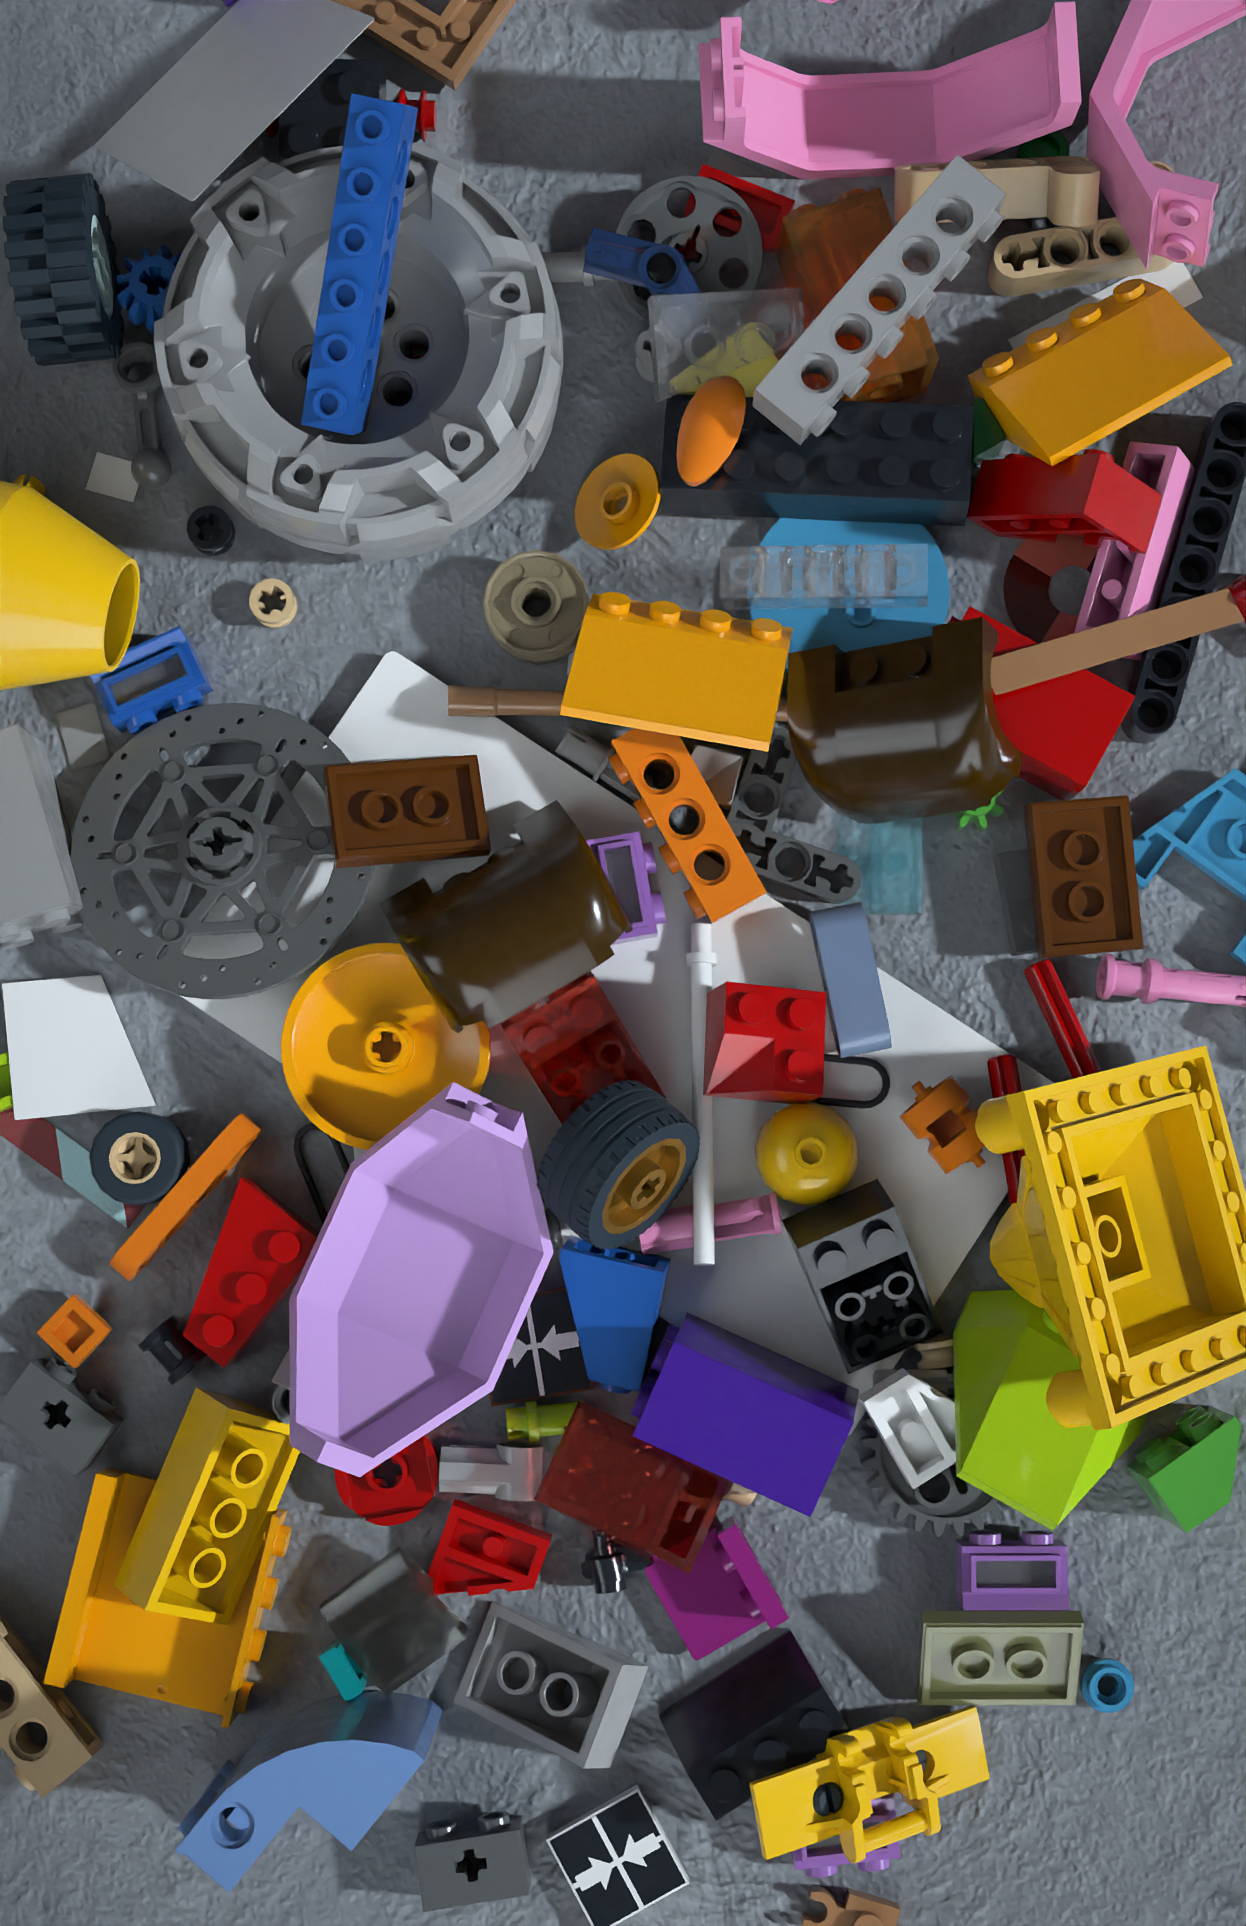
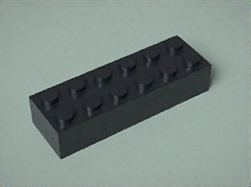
M667 394L660 481L662 513L965 526L970 503L974 406L839 400L833 406L837 413L823 433L818 437L810 433L802 444L799 445L752 406L754 397H745L744 422L731 454L718 471L706 482L692 487L688 486L679 474L676 454L681 420L694 395Z

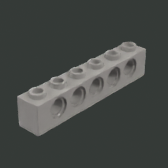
M957 154L755 388L752 406L799 445L802 444L810 433H813L816 437L821 435L837 413L833 406L844 394L852 398L868 379L870 372L866 368L875 357L880 355L885 359L898 345L904 335L899 329L911 316L919 320L930 308L937 297L933 290L944 277L949 281L955 279L970 259V255L966 251L977 239L985 243L996 231L1004 218L999 211L1006 193ZM951 220L960 227L961 231L957 233L944 232L938 227L937 222ZM909 258H917L922 260L928 269L923 272H913L904 265L903 261ZM878 296L886 297L893 302L895 308L890 311H879L871 305L869 300ZM842 335H852L860 341L862 347L853 351L845 350L837 344L836 339ZM812 373L819 374L828 381L829 385L821 390H813L803 383L802 378Z

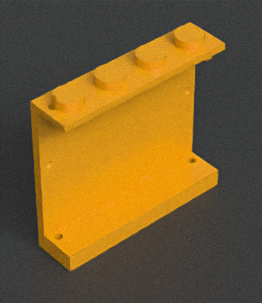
M107 1467L95 1474L43 1683L65 1688L72 1680H79L222 1715L221 1727L229 1728L238 1713L246 1714L251 1701L254 1683L246 1681L250 1662H259L265 1644L267 1630L259 1629L263 1609H272L278 1590L279 1578L271 1577L276 1556L284 1558L290 1541L291 1526L284 1525L287 1510L276 1508L275 1513L272 1515L269 1528L264 1531L262 1545L228 1626L145 1611L113 1584L157 1479Z

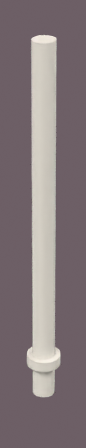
M703 922L691 924V953L686 954V966L691 967L692 1124L697 1129L698 1136L700 1137L698 1158L693 1168L694 1265H715L713 1097L703 1096L707 993L712 991V967L717 965V954L711 952V924Z

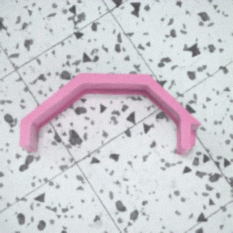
M1131 0L1090 91L1086 157L1091 159L1100 168L1099 187L1146 270L1153 255L1165 257L1176 263L1204 266L1210 251L1211 244H1208L1209 235L1214 223L1215 211H1213V205L1219 183L1162 170L1150 164L1126 122L1127 115L1148 68L1154 62L1245 16L1246 0Z
M1075 1L1054 2L1047 23L1037 30L939 68L924 71L813 76L799 74L743 51L740 48L741 17H721L719 38L710 39V43H698L703 142L803 180L895 176V167L917 163L951 162L957 154L965 161L979 160L1071 126L1082 102Z

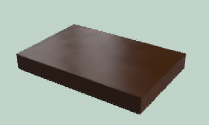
M477 755L324 766L323 777L335 869L489 856L491 844Z
M1128 795L1034 802L1023 805L1038 958L1144 949Z

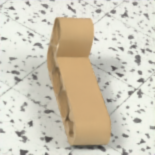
M1053 156L966 161L1006 193L999 211L1004 217L1003 220L1047 217L1051 223L1066 227H1081L1098 223L1100 168L1087 157ZM950 162L905 164L895 167L894 221L899 222ZM941 220V221H939V222H937V223H947V222H953V221H951V220Z
M1149 162L1156 168L1174 172L1167 164ZM1117 217L1098 220V223L1089 226H1061L1003 238L997 244L988 266L987 282L996 294L1003 297H1015L1157 272L1166 269L1173 261L1162 256L1153 255L1146 270ZM1111 243L1115 245L1121 255L1111 256L1106 254L1101 249L1100 244ZM1054 251L1064 252L1071 258L1072 263L1060 264L1052 258L1050 253Z

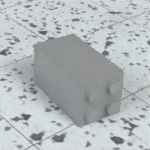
M18 724L0 729V944H3L4 949H12L33 942L34 933L52 928L53 933H63L83 925L81 919L83 917L80 912L83 905L70 859L72 836L44 743Z

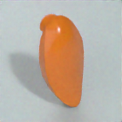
M720 376L705 383L690 400L682 417L678 433L676 456L679 474L688 486L696 487L706 482L716 473L731 454L739 438L745 416V391L740 382L732 376Z

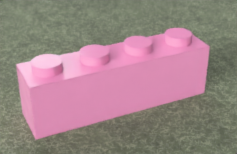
M1130 441L1122 468L1162 495L1146 554L1130 552L1128 546L1120 541L1102 540L1074 633L1155 610L1196 471L1178 446ZM1143 651L1122 658L1140 661Z

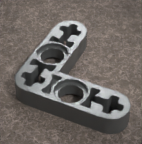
M774 727L770 746L774 743L775 739L784 742L783 751L790 754L788 759L779 758L772 775L782 776V783L779 784L766 775L751 774L753 767L763 772L768 759L766 751L752 749L727 822L737 840L741 833L751 836L749 844L752 847L764 850L765 840L775 843L767 857L766 870L756 866L761 856L746 853L760 879L828 903H845L855 896L861 885L860 869L854 861L845 856L772 831L797 761L791 745L789 731L784 728ZM759 785L769 789L773 796V804L770 809L757 813L751 811L745 805L744 794L752 786ZM783 850H795L803 857L804 869L799 875L785 877L776 869V856ZM813 857L823 860L818 870L825 873L833 874L837 867L845 869V879L851 881V887H842L838 893H833L829 890L831 882L818 876L814 879V887L805 884L804 881L813 867Z

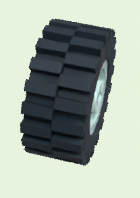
M90 173L10 181L5 188L7 196H4L3 207L6 212V216H3V230L7 235V242H4L5 257L9 260L10 272H8L10 287H13L15 299L13 303L16 316L21 318L20 330L23 339H28V351L31 357L34 356L35 363L41 366L119 358L121 355L120 349L123 347L121 332H124V320L121 315L122 308L117 301L120 289L116 284V275H120V271L116 265L115 256H117L115 241H112L111 238L112 227L109 215L106 216L105 201L103 195L99 194L97 181L93 180V175Z

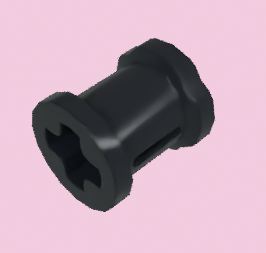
M172 1315L154 1329L138 1346L143 1352L150 1351L169 1373L167 1380L171 1385L176 1384L207 1356L206 1353L201 1349H197L183 1336V1332L177 1327L179 1320L175 1315ZM166 1341H169L181 1354V1359H177L165 1345Z

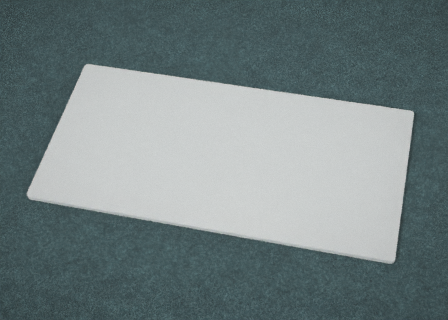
M394 651L386 653L328 738L342 750L351 764L477 755L491 844L489 856L374 865L367 896L354 922L336 946L303 974L285 984L246 997L231 999L181 997L282 1063L281 1037L285 1017L295 994L305 980L323 963L346 950L373 943H399L380 905L382 901L422 878H425L433 893L442 889L444 883L452 876L462 872L469 873L486 863L495 851L507 846L513 847L522 842L513 825L558 800L585 840L640 831L642 843L652 842L657 872L647 875L651 894L661 892L666 923L656 924L657 937L611 945L610 947L615 955L509 1019L489 1028L491 1034V1060L488 1075L480 1095L498 1104L523 1112L537 1177L543 1155L565 1120L586 1099H589L600 1089H604L615 1082L635 1080L644 1084L677 1108L692 1123L691 967L686 966V954L691 953V924L699 922L710 923L706 915L697 920L683 895V892L691 888L681 870L672 875L658 850V847L666 842L657 826L655 825L647 830L634 807L497 717L448 716L449 686ZM305 771L291 793L313 827L330 826L326 795L316 780ZM285 802L270 822V825L296 827L298 824ZM270 838L268 840V854L300 847L302 841ZM625 847L604 851L608 877L614 891L632 923L642 922L630 848ZM704 853L699 855L694 862L695 872L704 880H715L724 872V866ZM317 858L314 860L284 914V918L290 927L295 928L302 923L322 897L333 870L334 858ZM298 861L265 869L264 874L274 898H278ZM256 882L250 883L239 891V894L257 913L265 910ZM767 894L711 924V952L717 954V965L712 967V990L728 981L824 992L810 923ZM222 896L202 923L243 920L245 915L227 896ZM257 932L193 936L183 953L186 956L195 958L226 959L254 953L261 950L264 943ZM281 939L278 942L279 946L283 951H286L288 945L284 939ZM877 967L890 1028L892 1047L890 1049L855 1055V1057L870 1058L883 1065L889 1074L890 1088L888 1095L882 1103L873 1108L860 1109L827 1106L833 1108L849 1122L858 1140L859 1162L853 1180L841 1194L875 1179L879 1180L896 1207L934 1306L1008 1192L1002 1154H995L984 1146L982 1148L983 1152L980 1155L986 1163L980 1168H977L972 1161L969 1163L965 1161L950 1173L945 1174L927 1152L930 1142L927 1139L917 1140L899 1116L916 1102L914 1098L918 1094L912 1088L915 1083L920 1080L925 1088L930 1085L933 1088L950 1075L954 1076L970 1096L968 1103L970 1110L979 1109L983 1102L993 1099L987 1067L988 1059L993 1056L1009 1053ZM826 1003L824 1054L838 1055ZM1017 1059L1022 1091L1054 1084V1082ZM824 1061L823 1096L821 1097L868 1101L877 1097L881 1092L883 1085L882 1077L873 1067ZM713 1097L714 1204L761 1197L772 1192L765 1185L756 1168L755 1145L762 1126L775 1112L791 1104ZM693 1172L677 1199L674 1200L668 1209L693 1205ZM776 1195L777 1204L780 1203L782 1220L818 1205H797L780 1199ZM543 1202V1207H544V1210H545V1209L547 1208V1206H546V1205L544 1204V1202ZM558 1219L563 1244H565L570 1235L579 1237ZM780 1222L782 1234H761L716 1241L715 1265H694V1247L652 1253L653 1255L671 1258L660 1317L679 1328L688 1312L859 1390L858 1396L873 1387L874 1371L893 1369L905 1351H900L853 1373H847L783 1222ZM639 1236L629 1243L619 1246L642 1252ZM859 1398L857 1400L854 1423L848 1436L853 1432L866 1412Z

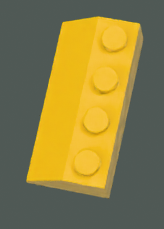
M196 1387L113 1585L145 1611L228 1626L262 1545L264 1531L269 1528L272 1515L276 1511L300 1453L299 1450L290 1445V1425L279 1420L276 1414L238 1398Z

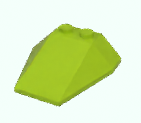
M1015 1290L971 1291L953 1332L956 1476L1053 1531L1141 1434L1147 1413L1111 1429L1093 1430L1092 1425L1065 1428L1059 1425L1048 1410L1046 1393L1053 1376L1058 1372L1081 1369L1079 1356H1073L1045 1308L1037 1307L1019 1295Z

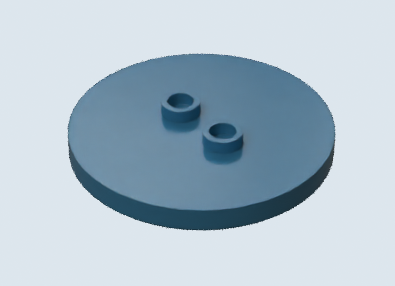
M780 518L763 538L752 561L747 588V604L751 621L758 618H768L779 622L784 627L793 628L789 653L834 644L846 652L932 636V626L945 623L950 596L949 579L944 558L935 540L923 524ZM787 661V667H786V673H787V674H788V661Z

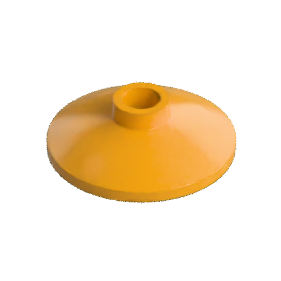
M624 453L608 458L589 474L579 490L574 509L575 525L584 541L597 549L615 550L630 544L646 530L656 514L661 496L660 478L655 467L639 455Z

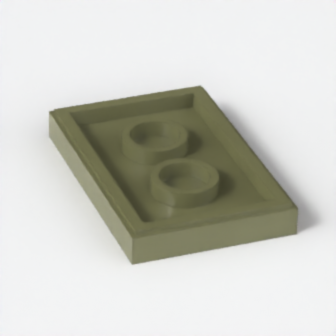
M921 1611L916 1686L918 1705H1076L1084 1628L1081 1611Z

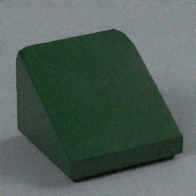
M981 397L974 399L971 405L974 406L971 470L981 465L982 460H989L998 455L1007 437L986 401Z

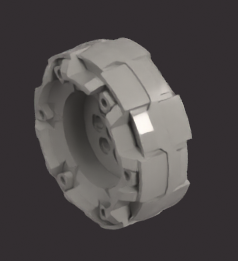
M413 142L386 308H390L395 312L389 320L383 323L366 431L355 435H347L301 425L308 380L304 376L310 367L343 146L310 151L290 157L277 164L271 163L262 157L222 184L191 218L190 222L194 234L184 248L173 272L162 309V317L154 321L157 369L164 395L182 441L197 466L211 484L242 515L260 529L264 528L276 536L298 545L328 553L359 554L362 561H386L407 558L452 543V534L477 522L498 506L516 488L526 475V471L532 472L552 431L558 408L563 371V335L558 305L536 242L531 241L526 231L499 201L467 178L463 163L442 152ZM414 344H422L429 348L427 353L418 359H410L404 356L405 350ZM397 391H407L412 394V399L404 406L395 407L387 403L389 397Z

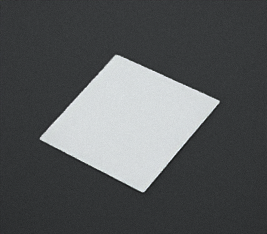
M239 0L95 144V147L184 198L194 201L375 18L331 0Z

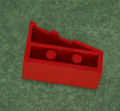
M1086 449L1083 451V454L1072 455L1054 466L1047 464L1037 457L1006 454L1004 459L982 460L970 500L967 518L998 537L1055 543L1058 534L1084 537L1082 544L1085 547L1100 548L1103 539L1117 540L1127 545L1130 552L1146 554L1162 495L1113 462L1114 457L1101 450Z
M240 1178L183 1333L185 1338L223 1368L237 1361L294 1288L320 1233L252 1178Z

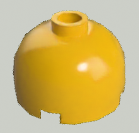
M815 1102L794 1103L775 1112L762 1126L755 1145L756 1168L765 1185L772 1192H775L780 1199L797 1205L821 1204L839 1196L853 1180L859 1162L858 1140L849 1122L833 1108Z

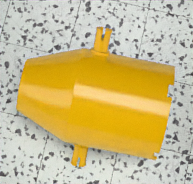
M26 474L18 475L13 483L0 480V691L114 671L121 663L129 646L139 603L140 575L137 562L45 497V487L39 479L31 475L27 485L23 486L27 480Z

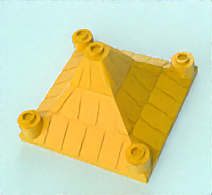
M1207 1046L1168 1054L983 1102L978 1109L975 1121V1129L980 1141L984 1143L988 1150L995 1154H1003L1024 1149L1026 1156L1021 1158L1017 1202L1013 1203L1001 1218L990 1241L991 1263L997 1270V1274L1019 1295L1037 1307L1045 1308L1073 1356H1079L1081 1369L1058 1372L1053 1376L1046 1393L1048 1410L1059 1425L1065 1428L1092 1425L1093 1430L1111 1429L1245 1370L1246 1191Z

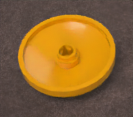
M373 943L358 946L334 956L323 963L305 980L295 994L285 1017L281 1037V1060L290 1092L308 1119L330 1137L349 1146L368 1150L452 1082L480 1095L490 1066L491 1034L484 1021L462 1026L464 1029L459 1033L452 1030L418 976L401 944Z

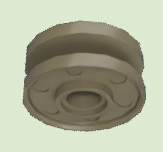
M542 550L517 553L499 564L487 581L483 606L490 633L501 650L517 661L536 665L557 662L575 651L584 614L589 604L586 582L576 566L559 554ZM541 598L551 603L549 611L543 616L532 617L524 612L526 605L533 599Z

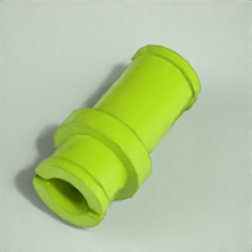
M536 1400L525 1401L526 1407H505L508 1441L528 1438L529 1443L540 1442L539 1437L575 1433L586 1434L583 1400L547 1405H537Z

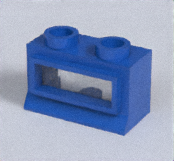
M180 626L127 649L124 658L114 671L90 675L112 725L120 732L127 730L129 733L141 732L157 723V716L173 709L176 712L192 709L204 701L203 695L213 691L189 637Z

